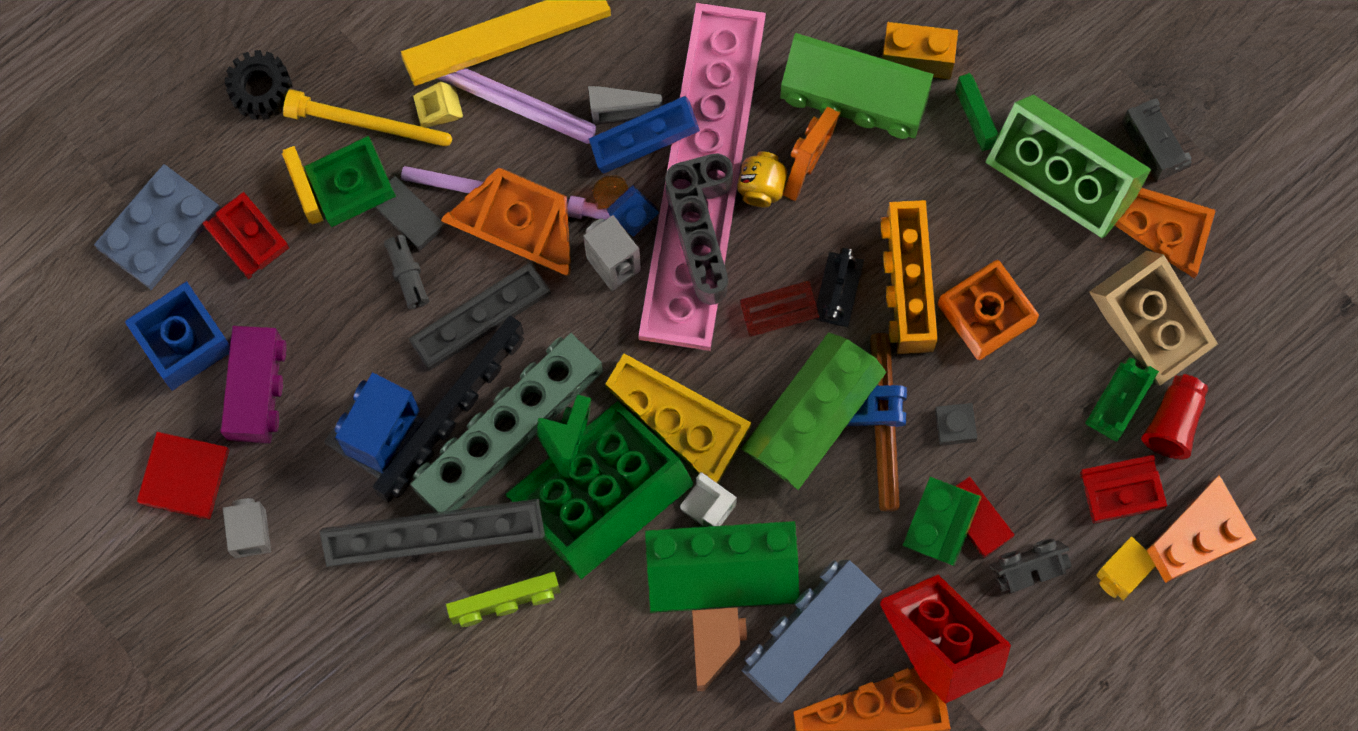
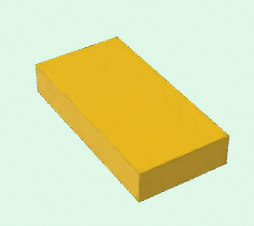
M295 146L284 149L282 155L308 222L313 225L324 221Z

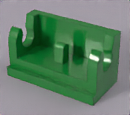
M1128 358L1125 364L1120 363L1085 423L1115 442H1118L1159 372L1151 366L1145 370L1138 368L1135 365L1136 360L1134 358Z

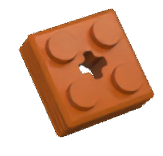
M999 260L993 261L942 294L938 302L941 311L977 360L985 358L1034 326L1039 317L1036 309ZM983 304L987 308L992 306L996 308L993 316L989 314L984 315L981 312Z

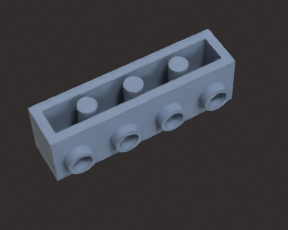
M835 560L832 561L821 572L820 578L823 580L814 590L808 588L799 596L795 602L798 608L790 617L783 616L772 626L769 631L772 634L771 638L763 646L757 644L744 658L747 664L741 671L774 702L782 703L882 592L850 560H840L838 563Z

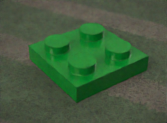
M369 136L304 166L331 228L396 197Z

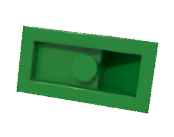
M577 394L573 408L566 407L561 423L538 418L537 437L561 476L569 478L589 420L591 398Z

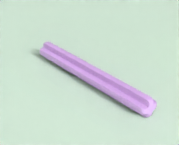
M464 68L437 78L586 144L590 143L589 138L595 136V124Z

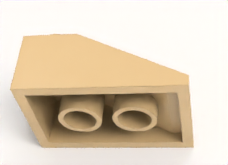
M1145 251L1089 291L1107 322L1144 369L1151 366L1159 371L1154 379L1155 383L1159 386L1218 345L1164 254Z

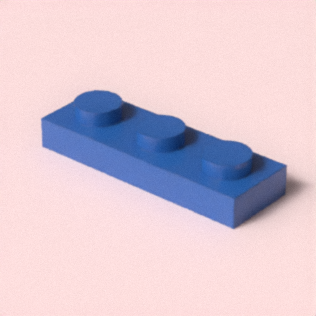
M683 96L591 137L589 141L598 169L604 174L695 134L700 130L691 103L686 96Z

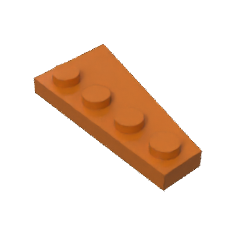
M915 668L901 670L894 673L892 677L879 682L867 683L858 687V690L842 696L836 695L794 711L796 731L951 730L947 705L920 679Z

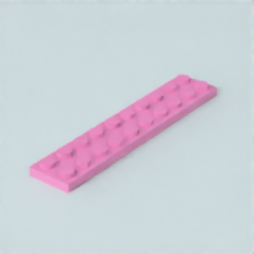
M696 3L680 98L686 96L690 101L700 131L672 143L667 170L676 163L710 154L719 153L730 159L733 166L731 189L724 195L705 200L725 265L766 13ZM713 170L707 174L713 180H720L726 176L720 170ZM679 179L672 185L677 189H686L691 183L685 179ZM665 181L638 337L639 340L711 351L718 303L714 305L705 304L698 299L695 293L667 199ZM688 212L682 218L686 222L692 223L698 221L701 216L695 212ZM697 245L692 249V252L698 256H705L711 251L705 245ZM711 269L706 271V284H709L712 289L716 288L717 284L713 283Z

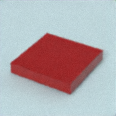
M156 432L137 503L210 520L229 455V448Z

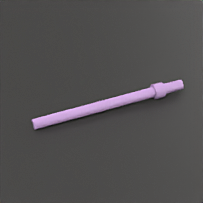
M406 166L403 167L401 173V180L464 193H470L483 183L482 181ZM570 196V199L567 198L568 217L582 219L585 216L595 219L603 218L604 220L611 217L607 211L609 206L588 203L585 198Z

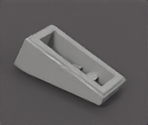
M588 86L592 123L594 124L632 120L662 106L661 94Z

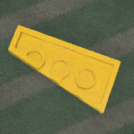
M623 353L606 382V388L699 474L700 472L704 473L717 484L751 428V422L625 353Z

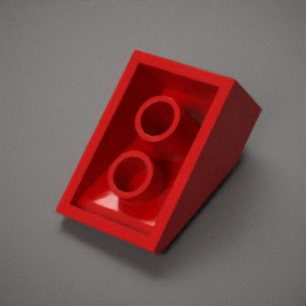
M939 574L881 599L880 606L920 679L945 704L1003 676L1011 644Z

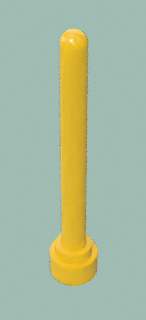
M289 89L285 97L283 106L284 117L299 120L300 117L306 118L307 115L445 147L452 143V136L447 132L313 102L310 97L305 96V93Z

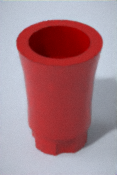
M1175 375L1171 386L1165 392L1153 420L1141 437L1142 442L1149 449L1163 456L1179 460L1190 458L1198 422L1206 403L1207 384L1191 375Z

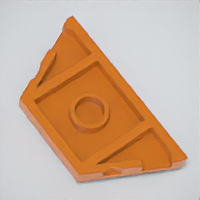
M498 168L486 178L485 182L478 188L473 189L464 197L465 199L442 217L441 221L561 274L569 276L571 273L567 196L503 168Z

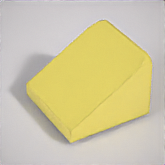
M440 81L413 95L421 127L428 128L456 121L463 117L457 90L450 84Z

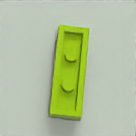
M554 571L447 603L446 607L453 625L460 623L461 627H468L482 621L481 616L495 612L497 616L509 615L519 610L518 605L531 601L533 605L545 604L554 600V595L561 592Z

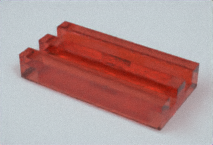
M809 280L740 300L750 337L820 317ZM803 293L806 294L805 298H801L787 303L777 304L772 307L750 313V308L761 306L792 296L800 295ZM809 306V308L753 324L754 321Z

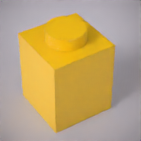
M1131 536L1106 562L1096 576L1101 580L1099 584L1106 593L1114 598L1119 596L1124 601L1156 566L1147 550Z

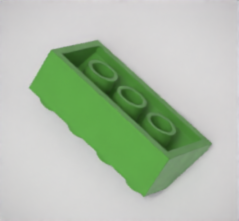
M795 33L781 84L780 98L785 99L788 104L794 107L804 108L808 106L818 109L822 114L828 106L840 112L839 117L851 119L855 124L863 128L877 127L887 130L890 135L897 138L906 139L911 137L916 139L928 102L934 74Z
M1034 94L1014 103L985 162L1101 238H1104L1134 202L1151 171L1149 167Z
M828 332L741 450L799 490L886 374L885 369L874 356L847 338Z

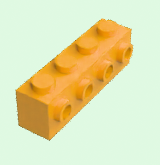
M926 200L889 202L887 216L881 217L882 239H888L889 251H884L883 263L884 272L891 273L892 286H886L887 308H894L895 320L889 321L890 343H896L897 354L934 352L937 343V328Z

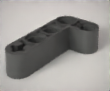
M717 153L676 163L667 170L665 176L667 199L693 287L698 299L708 305L720 303L726 297L728 291L727 271L705 201L726 194L731 189L733 183V166L730 159L725 155ZM713 170H720L726 176L720 180H713L707 174ZM679 179H685L691 183L686 189H677L672 184ZM688 212H695L701 216L698 221L692 223L686 222L682 217ZM697 245H705L711 251L705 256H698L692 252V249ZM711 269L713 283L717 284L716 288L711 289L710 285L706 284V271Z

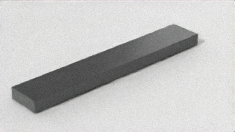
M539 499L326 527L319 531L326 567L540 539L545 536Z

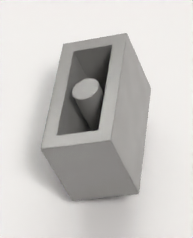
M614 215L606 220L603 218L598 219L586 229V234L583 235L586 258L611 291L641 271L639 248Z

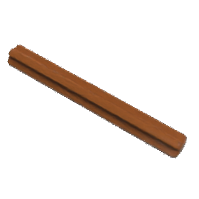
M872 334L870 339L871 355L878 360L886 371V374L877 386L893 385L889 334ZM879 400L878 411L888 410V400ZM875 425L879 509L885 512L897 511L900 506L896 429L887 425Z

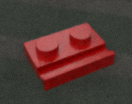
M244 191L217 211L212 219L202 223L248 280L253 277L252 274L257 270H262L289 249L287 242Z
M1154 455L1086 468L1080 472L1093 524L1166 509L1168 506L1160 475L1156 469Z

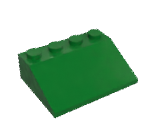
M617 401L585 428L569 478L561 476L551 458H548L505 495L511 502L539 499L545 532L543 539L559 558L582 580L691 488L694 483L682 461Z

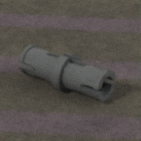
M397 235L398 242H395L393 236L384 242L394 267L392 272L393 278L396 282L400 283L408 309H416L415 303L417 302L419 308L423 307L430 300L426 295L419 276L421 273L419 263L413 260L406 236Z

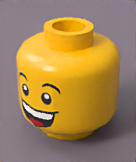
M761 151L758 152L757 156H750L743 161L737 182V190L743 196V201L749 205L766 208L771 206V203L781 199L787 179V168L778 161L777 155Z

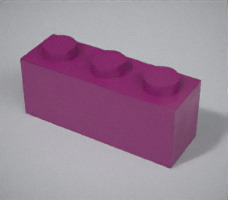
M232 326L221 433L227 441L271 443L272 432L277 433L279 411L275 410L276 397H281L283 390V377L278 375L279 362L285 361L287 346L286 340H282L276 328Z

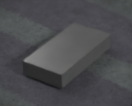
M394 176L390 183L396 197L374 208L402 235H405L406 239L413 246L421 251L445 228V224Z

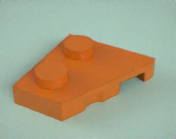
M827 106L820 118L814 116L805 132L807 137L805 139L799 137L790 155L795 158L783 196L793 201L797 200L806 174L811 175L832 137L840 112Z

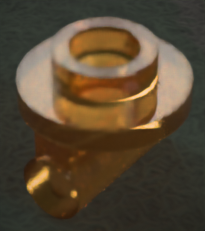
M608 175L595 183L592 194L597 210L609 208L628 190V185L622 177Z

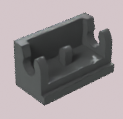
M1157 98L1135 108L1128 109L1122 121V125L1144 163L1151 169L1150 173L1156 183L1190 167L1192 164L1189 152L1184 153L1160 112L1159 105L1161 104Z

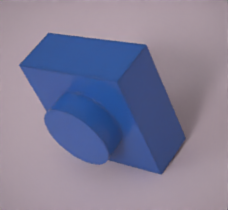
M633 185L607 208L609 215H614L621 226L633 237L659 214L656 206Z

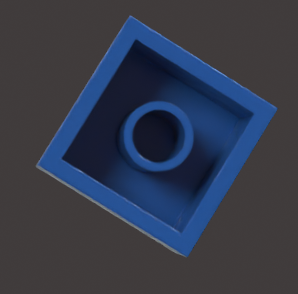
M187 281L124 321L172 391L227 356L230 352V344Z
M372 372L367 381L362 380L353 396V400L356 402L349 414L344 412L339 418L335 427V432L337 433L335 438L345 455L383 474L393 460L420 410L412 392Z

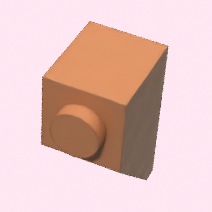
M738 607L692 610L697 691H705L739 653L740 641L747 640L746 618H738Z

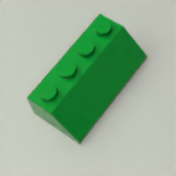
M795 521L645 531L650 613L795 604L799 598Z

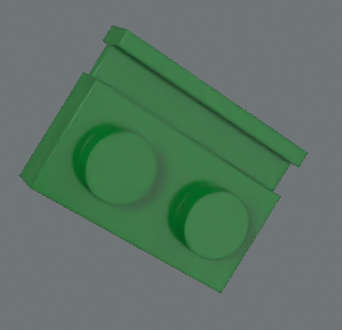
M930 476L902 546L955 566L982 497Z

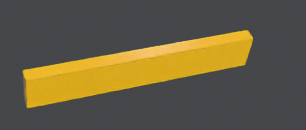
M544 0L401 51V57L414 86L607 18L611 16V9L606 0Z

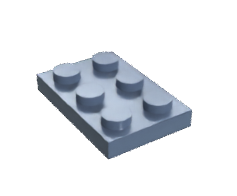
M163 164L94 245L100 252L152 290L204 230L205 227L202 223L212 219L221 208L216 202Z

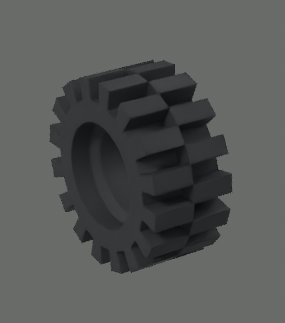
M254 50L255 56L250 57L249 52L243 53L245 58L243 61H240L238 58L233 60L235 67H228L226 72L229 78L225 77V85L235 109L238 108L240 114L246 117L248 113L250 118L257 120L258 115H261L263 120L269 119V112L273 111L275 116L280 114L279 107L284 106L286 94L291 89L290 87L293 86L286 66L283 65L282 60L278 56L275 59L273 54L268 51L263 56L261 50ZM258 74L269 76L272 79V86L264 95L253 96L246 91V83L251 77Z

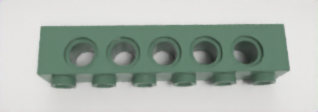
M572 333L565 339L562 337L557 338L546 350L547 356L538 364L536 362L529 364L520 374L521 380L512 389L509 387L504 388L493 400L494 406L485 414L483 412L476 414L467 424L468 430L459 439L456 437L451 438L441 448V456L432 464L429 462L425 463L413 475L414 481L411 483L414 492L434 513L460 509L537 436L538 418L553 421L576 399L577 394L580 395L603 373L602 362ZM562 368L568 372V375L562 381H553L549 378L551 371ZM530 393H537L542 397L540 403L533 407L524 405L522 401ZM503 418H510L515 421L514 427L507 432L497 430V423ZM484 443L489 448L484 456L473 457L469 454L473 445ZM457 468L462 471L461 477L456 482L447 483L442 480L444 473L448 469Z

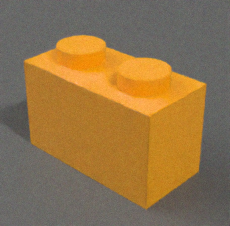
M887 22L882 59L932 73L934 78L951 79L955 63L958 30Z

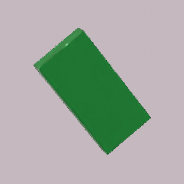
M970 73L959 76L955 91L981 151L984 152L992 149L997 140L998 132L975 79Z

